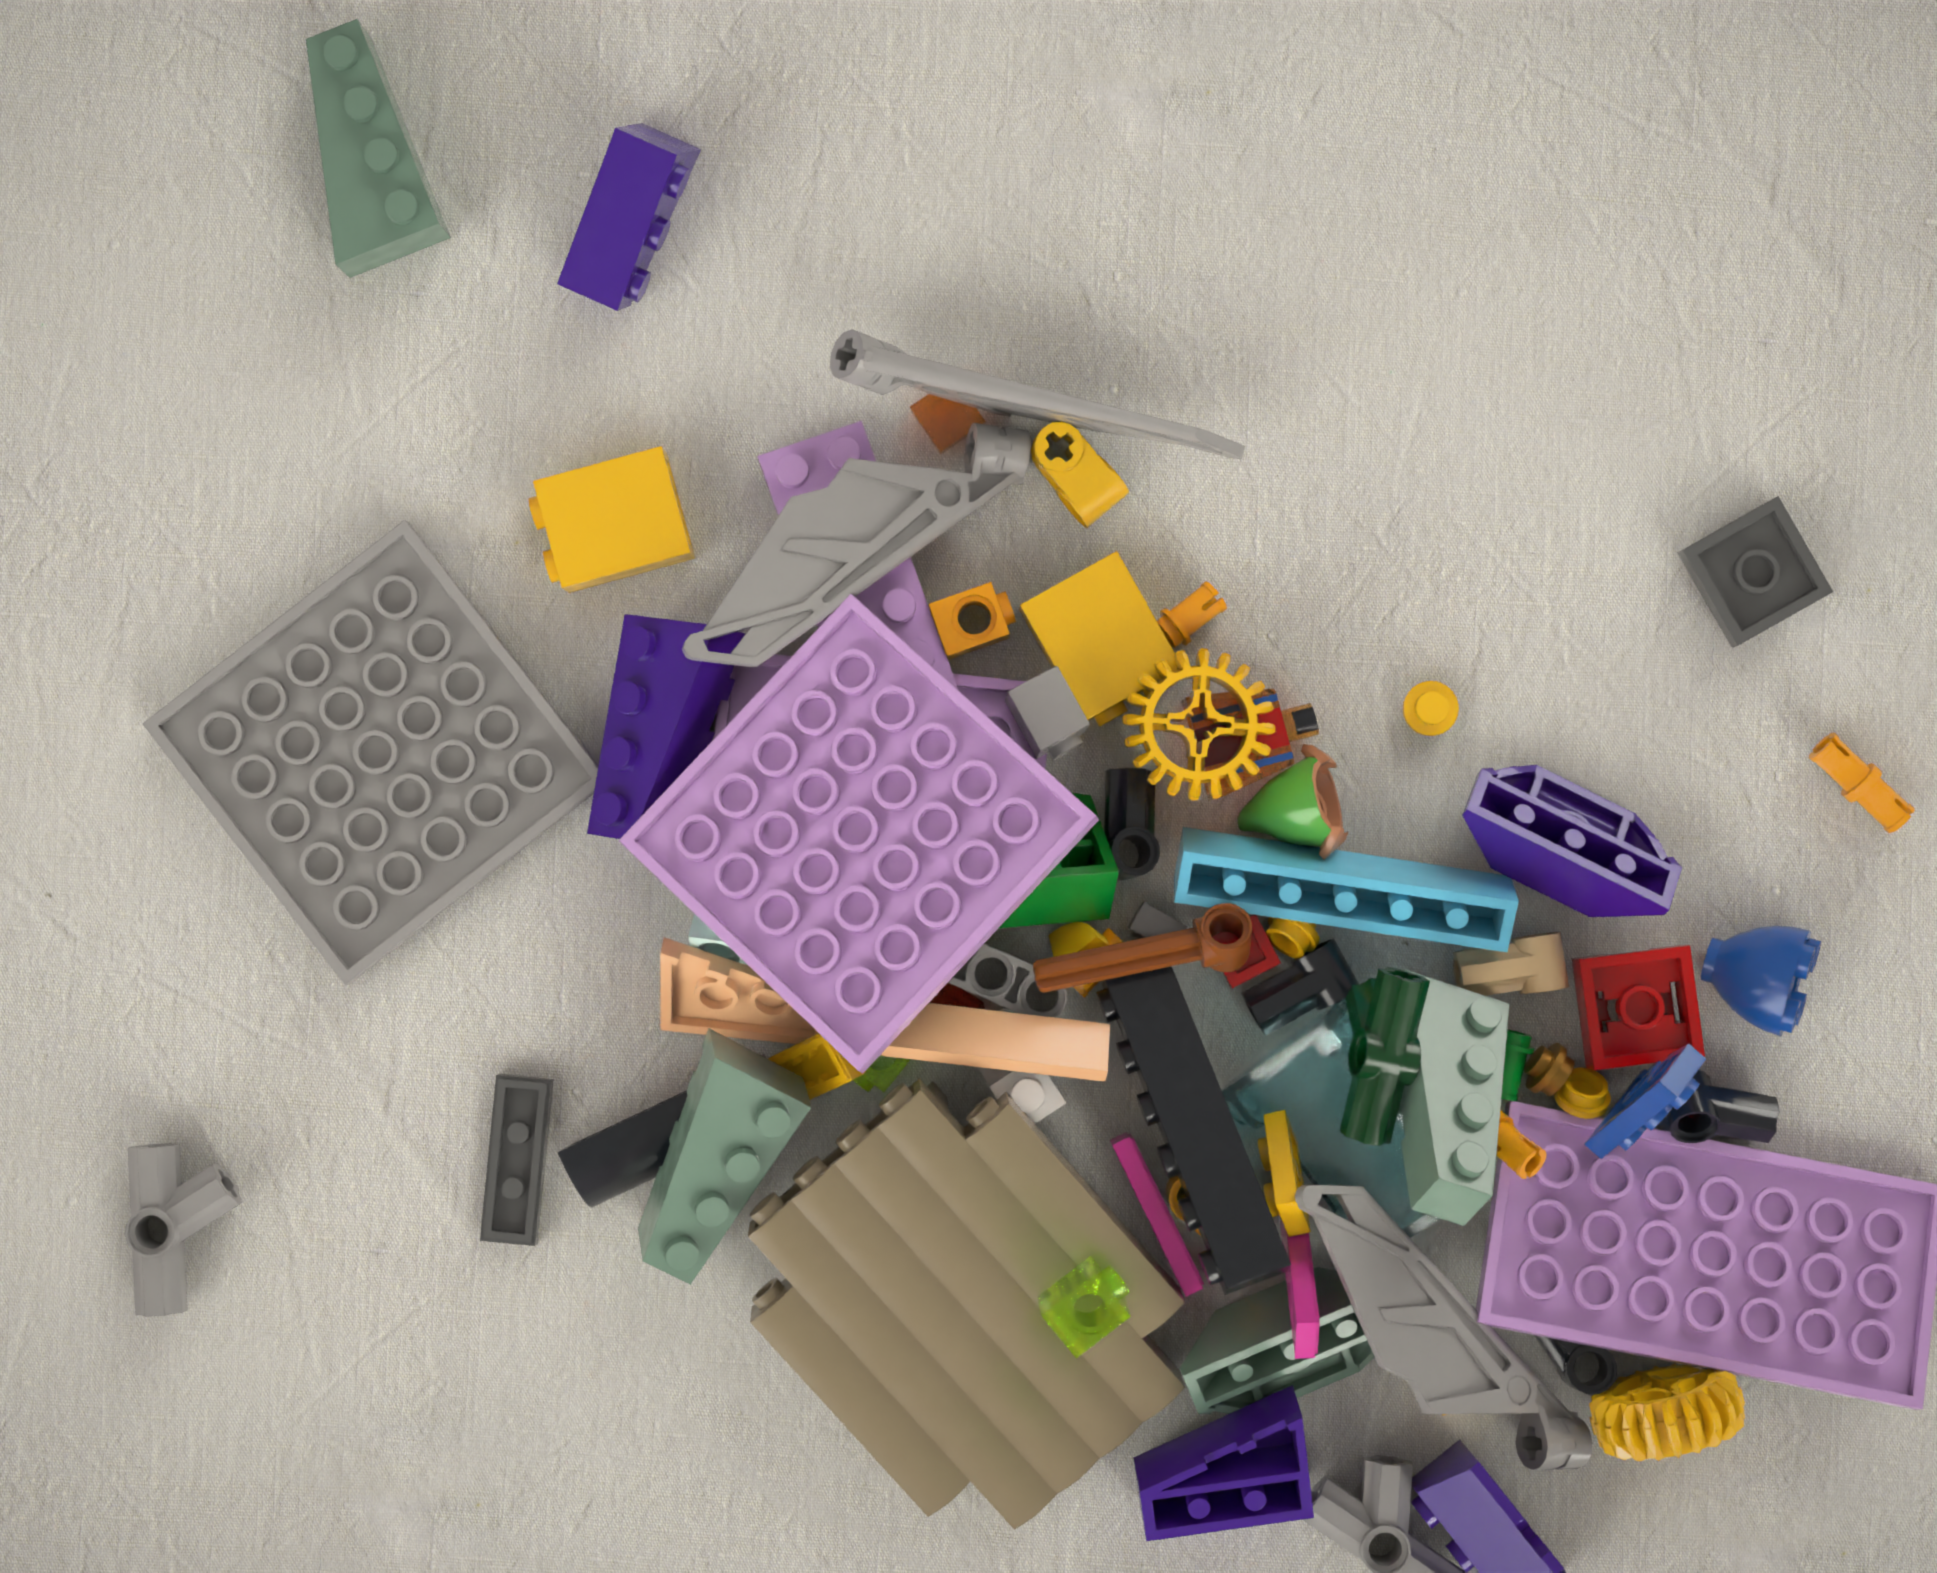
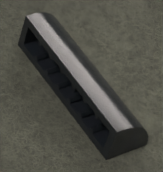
M687 1090L575 1142L558 1152L570 1180L589 1207H595L656 1178L659 1167L663 1166L670 1146L669 1138L676 1121H679L687 1098Z

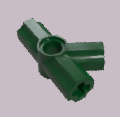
M1378 968L1376 978H1369L1364 983L1352 985L1345 998L1353 1032L1348 1053V1067L1352 1080L1339 1130L1345 1137L1357 1140L1363 1144L1375 1146L1391 1143L1404 1086H1409L1414 1082L1420 1067L1421 1046L1417 1033L1430 983L1422 975L1398 968Z

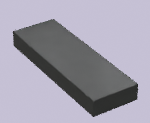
M507 1074L496 1075L480 1241L529 1246L538 1244L554 1079Z

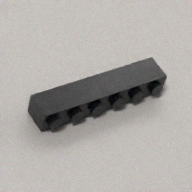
M1172 966L1103 980L1102 985L1104 989L1096 992L1099 1005L1107 1023L1117 1020L1124 1040L1116 1043L1119 1056L1126 1073L1131 1074L1137 1071L1144 1092L1136 1095L1139 1107L1147 1126L1157 1123L1165 1144L1158 1146L1157 1152L1168 1179L1178 1176L1186 1197L1178 1199L1177 1202L1188 1231L1191 1232L1199 1229L1206 1250L1198 1253L1210 1286L1220 1283L1224 1295L1287 1272L1291 1266L1290 1260Z

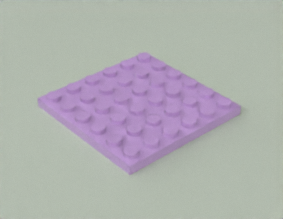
M850 594L621 837L619 842L859 1072L864 1073L1099 819L1097 815L856 597Z

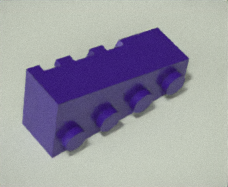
M630 614L624 615L587 834L621 839L712 742L715 732L711 731L710 727L720 701H728L735 683V679L730 678L735 665L694 661L685 657L682 651L683 643L690 634L703 631L707 624ZM734 632L706 640L704 643L710 652L731 654L745 633Z

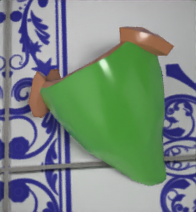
M1303 744L1301 752L1305 758L1269 780L1240 811L1237 823L1238 828L1244 832L1268 834L1280 841L1296 845L1321 846L1319 855L1326 859L1346 840L1348 831L1344 832L1341 806L1333 777L1329 771V768H1337V765L1324 751L1313 745Z

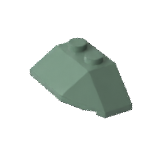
M1321 1267L1313 1269L1320 1319L1318 1354H1315V1358L1295 1359L1286 1281L1214 1311L1179 1368L1198 1414H1211L1213 1411L1230 1414L1291 1385L1294 1387L1296 1397L1299 1398L1360 1372L1375 1357L1336 1270Z

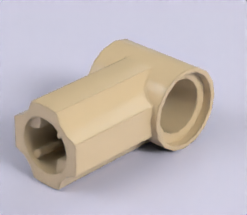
M1561 932L1512 938V943H1509L1508 952L1481 948H1469L1453 952V969L1457 987L1485 996L1520 991V994H1531L1569 987Z

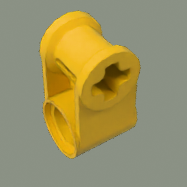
M1052 422L1043 427L1033 440L1030 451L1031 460L1035 467L1055 489L1056 494L1068 511L1085 528L1091 526L1129 494L1127 486L1116 471L1095 452L1079 430L1071 424ZM1050 437L1054 442L1064 438L1068 442L1069 447L1065 451L1068 461L1065 462L1059 456L1053 460L1046 457L1045 452L1050 446L1046 438Z

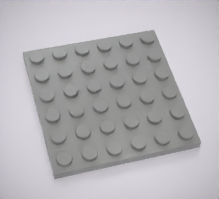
M403 520L142 723L345 985H350L591 797L594 794L598 764L406 520Z

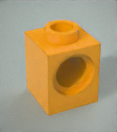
M992 582L928 604L948 660L1009 639L1010 633L1007 625L1016 622L1006 591L996 594ZM971 605L983 607L988 612L991 620L988 628L979 634L965 632L958 623L959 614L964 608Z

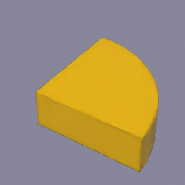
M1084 922L1066 924L1049 935L1053 957L1109 945L1107 939L1101 933Z

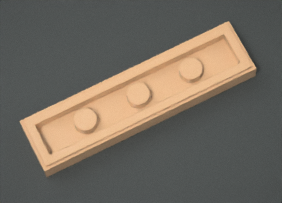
M928 1003L884 1050L881 1056L1105 1082L1109 1062L1110 1024Z

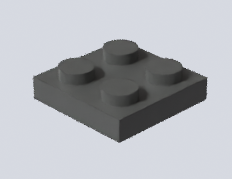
M1779 496L1677 552L1732 648L1739 646L1833 592Z

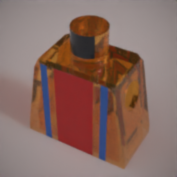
M1263 689L1260 693L1252 696L1255 705L1263 702H1272V711L1257 716L1258 723L1274 724L1275 733L1271 735L1257 734L1256 741L1266 744L1271 748V751L1266 757L1250 753L1248 758L1255 762L1260 769L1257 775L1251 776L1240 767L1236 770L1242 780L1243 787L1295 764L1290 742L1319 735L1317 719L1311 703L1281 710L1275 689ZM1230 692L1211 694L1212 705L1218 713L1228 717L1243 719L1241 709ZM1190 696L1185 697L1181 701L1184 710L1188 706ZM1199 698V707L1192 710L1194 716L1191 718L1186 717L1188 728L1194 731V739H1197L1196 753L1198 742L1205 740L1204 732L1209 731L1211 733L1216 727L1227 728L1225 725L1212 724V721L1203 719V711L1200 710L1201 698ZM1230 735L1213 738L1208 747L1207 757H1205L1204 771L1215 770L1228 762L1237 751L1242 736ZM1225 778L1219 780L1222 787L1221 797L1235 791L1228 785ZM1203 783L1208 801L1215 800L1209 794L1207 783Z

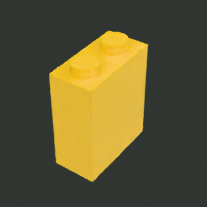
M662 446L533 481L537 496L528 498L530 511L537 530L546 528L551 549L543 551L546 570L552 583L560 581L561 588L568 593L696 559L669 458Z
M1118 551L1022 603L1019 607L1020 613L1051 668L1058 666L1087 720L1090 721L1095 718L1099 727L1128 711L1124 701H1126L1129 693H1140L1143 691L1145 697H1147L1149 691L1140 685L1138 678L1142 673L1150 675L1155 681H1160L1162 678L1157 673L1154 665L1157 660L1162 658L1168 663L1172 672L1177 670L1175 653Z

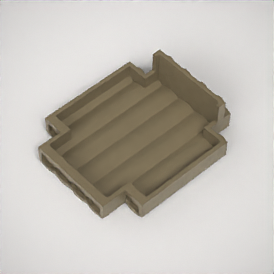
M919 1078L909 1087L901 1083L893 1088L880 1101L878 1106L881 1111L866 1124L861 1120L852 1123L836 1139L835 1143L839 1146L823 1160L815 1156L807 1161L794 1174L792 1179L795 1184L780 1197L775 1192L769 1194L751 1211L750 1217L753 1220L749 1222L748 1237L781 1272L785 1279L780 1282L778 1278H773L752 1298L754 1305L751 1309L750 1323L928 1517L950 1503L971 1482L1015 1530L1036 1516L1058 1493L1078 1481L1100 1458L1120 1446L1143 1422L1168 1406L1185 1388L1180 1370L1148 1335L1174 1315L1185 1301L1181 1289L1029 1116L1020 1109L1007 1092L996 1101L992 1097L981 1101L967 1115L966 1120L969 1123L963 1127L949 1112L947 1096L933 1081L926 1086Z

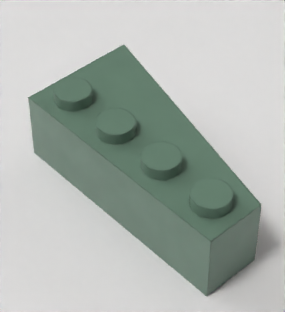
M355 19L307 38L306 46L335 265L349 278H352L450 239V234L373 41L359 20Z

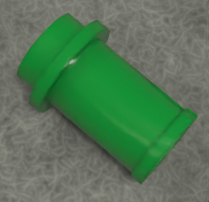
M1507 1029L1501 1099L1518 1101V1091L1527 1055L1534 1054L1535 1050L1534 1047L1530 1046L1531 1035Z

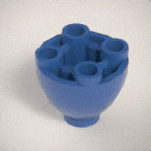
M1789 926L1755 928L1739 933L1724 941L1712 938L1704 959L1701 980L1712 983L1730 1008L1747 1022L1763 1031L1781 1037L1784 1031L1792 1033L1795 1025H1799L1807 994L1799 992L1798 987L1801 979L1807 980L1809 972L1813 973L1821 941L1810 938V930Z

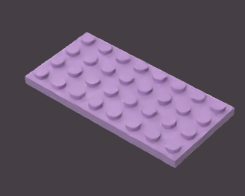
M1515 1101L1506 1103L1505 1114L1513 1119L1514 1127L1530 1141L1546 1151V1159L1541 1169L1530 1178L1527 1176L1526 1179L1518 1176L1500 1158L1497 1160L1476 1304L1478 1323L1699 1368L1726 1371L1735 1375L1913 1410L1923 1409L1937 1284V1184L1709 1139L1699 1143H1684L1677 1141L1671 1135V1132L1658 1129L1650 1131L1648 1128L1628 1150L1625 1151L1618 1145L1600 1159L1584 1143L1601 1123L1602 1118L1584 1119L1561 1110Z

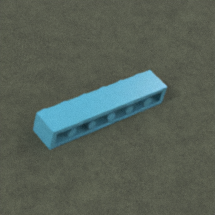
M1182 827L1174 873V903L1208 908L1217 904L1230 903L1241 907L1248 914L1508 952L1519 900L1512 879L1505 875L1335 850L1326 859H1323L1319 855L1320 847Z

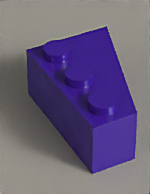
M643 123L616 127L557 284L616 311L631 306L633 301L638 303L642 299L650 281L651 272L647 271L655 251L658 252L667 237L671 223L670 218L687 185L701 149Z
M1293 1385L1133 1458L1146 1541L1314 1518L1303 1417Z

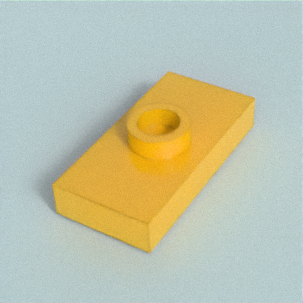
M819 1033L768 1058L803 1077L809 1100L864 1074L851 1065Z

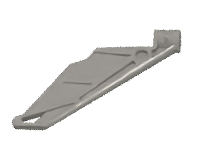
M853 329L843 332L837 339L830 356V369L834 377L880 395L890 393L900 386L908 385L941 398L1002 416L1011 417V415L1050 423L1065 422L1079 429L1188 446L1233 459H1242L1245 446L1197 427L907 355L903 350L892 344Z
M972 423L965 445V472L849 458L827 488L792 496L788 500L703 631L690 634L683 643L682 651L685 657L694 661L758 667L832 614L850 594L854 597L860 594L1011 484L1022 485L1028 468L1031 450L1029 431L1007 427L999 429L998 426ZM749 629L731 654L710 652L704 641Z
M1302 1185L1298 1187L1295 1193V1201L1300 1210L1312 1215L1379 1367L1408 1381L1422 1414L1521 1413L1515 1444L1518 1457L1525 1467L1531 1470L1579 1469L1587 1464L1591 1457L1593 1443L1590 1430L1585 1422L1578 1417V1412L1569 1411L1491 1326L1477 1322V1310L1363 1186ZM1322 1194L1336 1195L1349 1221L1319 1206L1318 1203Z

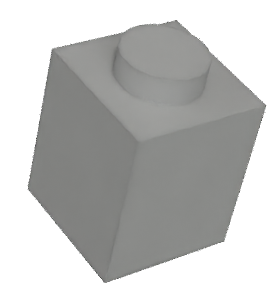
M1058 666L1008 691L1005 703L1036 759L1050 752L1053 759H1057L1083 744L1079 736L1086 732L1090 723Z

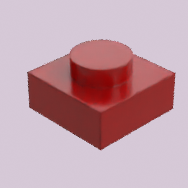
M1254 914L1249 916L1252 923L1250 955L1247 962L1235 971L1222 972L1232 989L1281 964L1257 915ZM1220 932L1212 937L1215 941L1222 944H1231L1239 940L1235 934L1230 932Z

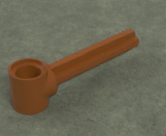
M1230 903L1217 904L1206 911L1203 917L1193 919V928L1037 960L1033 964L1035 982L1038 990L1046 993L1199 960L1203 968L1210 967L1219 972H1232L1241 968L1249 958L1252 933L1251 919L1247 912L1237 905ZM1220 932H1230L1235 934L1239 940L1231 944H1222L1215 941L1212 937Z

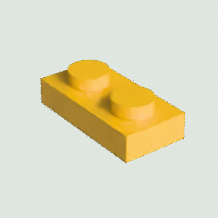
M1285 1110L1263 1114L1266 1137L1258 1139V1149L1264 1170L1266 1172L1271 1171L1272 1182L1264 1184L1266 1203L1272 1217H1281L1289 1237L1310 1233L1309 1215L1300 1210L1295 1201V1193L1298 1187L1304 1185L1297 1138Z

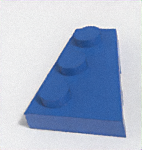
M1687 1044L1671 1053L1662 1063L1657 1061L1649 1070L1644 1069L1640 1071L1584 1145L1600 1159L1618 1145L1625 1151L1628 1150L1647 1128L1650 1131L1653 1130L1666 1117L1672 1107L1676 1110L1679 1109L1694 1094L1700 1083L1693 1077L1706 1061V1058L1690 1044Z

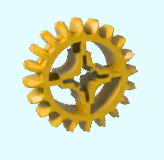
M1206 648L1198 650L1195 666H1190L1185 650L1177 651L1175 653L1177 670L1173 672L1164 659L1157 660L1154 663L1155 669L1162 679L1157 682L1150 675L1142 673L1138 678V682L1149 691L1147 697L1131 692L1126 699L1131 705L1141 708L1140 715L1127 714L1122 717L1123 725L1139 726L1140 734L1131 735L1124 739L1125 747L1131 748L1142 744L1146 752L1137 756L1132 761L1134 767L1140 768L1151 760L1157 768L1149 774L1147 781L1151 785H1155L1164 774L1172 777L1166 793L1170 796H1175L1180 790L1181 783L1187 782L1189 783L1188 799L1192 801L1199 799L1201 783H1207L1212 799L1222 796V787L1219 781L1222 778L1226 779L1228 785L1236 791L1242 788V780L1236 770L1240 767L1251 776L1257 775L1260 769L1255 762L1248 758L1250 753L1266 757L1271 751L1269 746L1256 741L1257 734L1271 735L1275 733L1274 724L1258 723L1257 716L1272 711V702H1263L1255 705L1252 696L1260 693L1265 688L1263 682L1257 681L1246 689L1240 681L1248 675L1250 667L1243 664L1236 669L1233 675L1227 673L1226 669L1231 659V656L1227 653L1220 655L1215 667L1208 666L1210 655ZM1193 679L1189 703L1184 711L1167 714L1154 713L1160 696L1167 688L1180 681ZM1210 681L1221 685L1232 694L1241 709L1243 719L1224 716L1215 710L1211 701V691L1209 690ZM1199 698H1201L1200 710L1203 711V719L1212 721V724L1225 725L1227 728L1216 727L1211 733L1209 731L1204 732L1205 740L1198 742L1196 753L1197 739H1194V731L1190 728H1184V725L1171 724L1170 721L1181 722L1185 719V716L1188 718L1193 717L1192 710L1199 707ZM1153 730L1173 733L1183 740L1186 747V758H1188L1187 769L1174 764L1162 753L1155 740ZM1230 735L1242 736L1237 751L1228 762L1215 770L1204 771L1205 757H1207L1208 747L1213 738Z
M1674 1363L1660 1368L1654 1366L1650 1370L1635 1371L1633 1375L1618 1377L1607 1391L1593 1394L1591 1396L1592 1401L1589 1403L1592 1415L1589 1419L1593 1435L1597 1436L1599 1447L1603 1448L1605 1454L1616 1456V1458L1622 1460L1633 1458L1640 1462L1645 1459L1655 1458L1660 1461L1666 1457L1675 1456L1680 1458L1683 1454L1691 1452L1700 1453L1706 1447H1717L1721 1440L1731 1439L1736 1435V1432L1744 1427L1745 1414L1743 1406H1745L1742 1389L1738 1387L1735 1375L1726 1371L1689 1365H1677Z

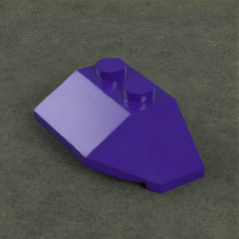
M1538 765L1511 766L1497 770L1482 768L1479 771L1462 816L1491 869L1590 918L1665 915L1670 910L1682 867L1674 857L1667 856L1659 840L1636 813Z

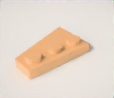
M664 937L660 953V1030L706 1035L708 1028L725 1037L797 1044L818 1033L750 966Z

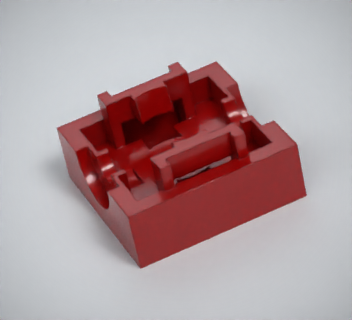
M1674 945L1636 952L1571 958L1587 1069L1602 1070L1650 1064L1657 1061L1663 1062L1671 1053L1687 1044H1690L1705 1057L1690 945ZM1670 982H1675L1680 1021L1675 1020ZM1598 991H1602V998H1599ZM1616 999L1615 1011L1619 1021L1606 1022L1607 1032L1603 1031L1602 1021L1612 1020L1607 1010L1608 1000Z

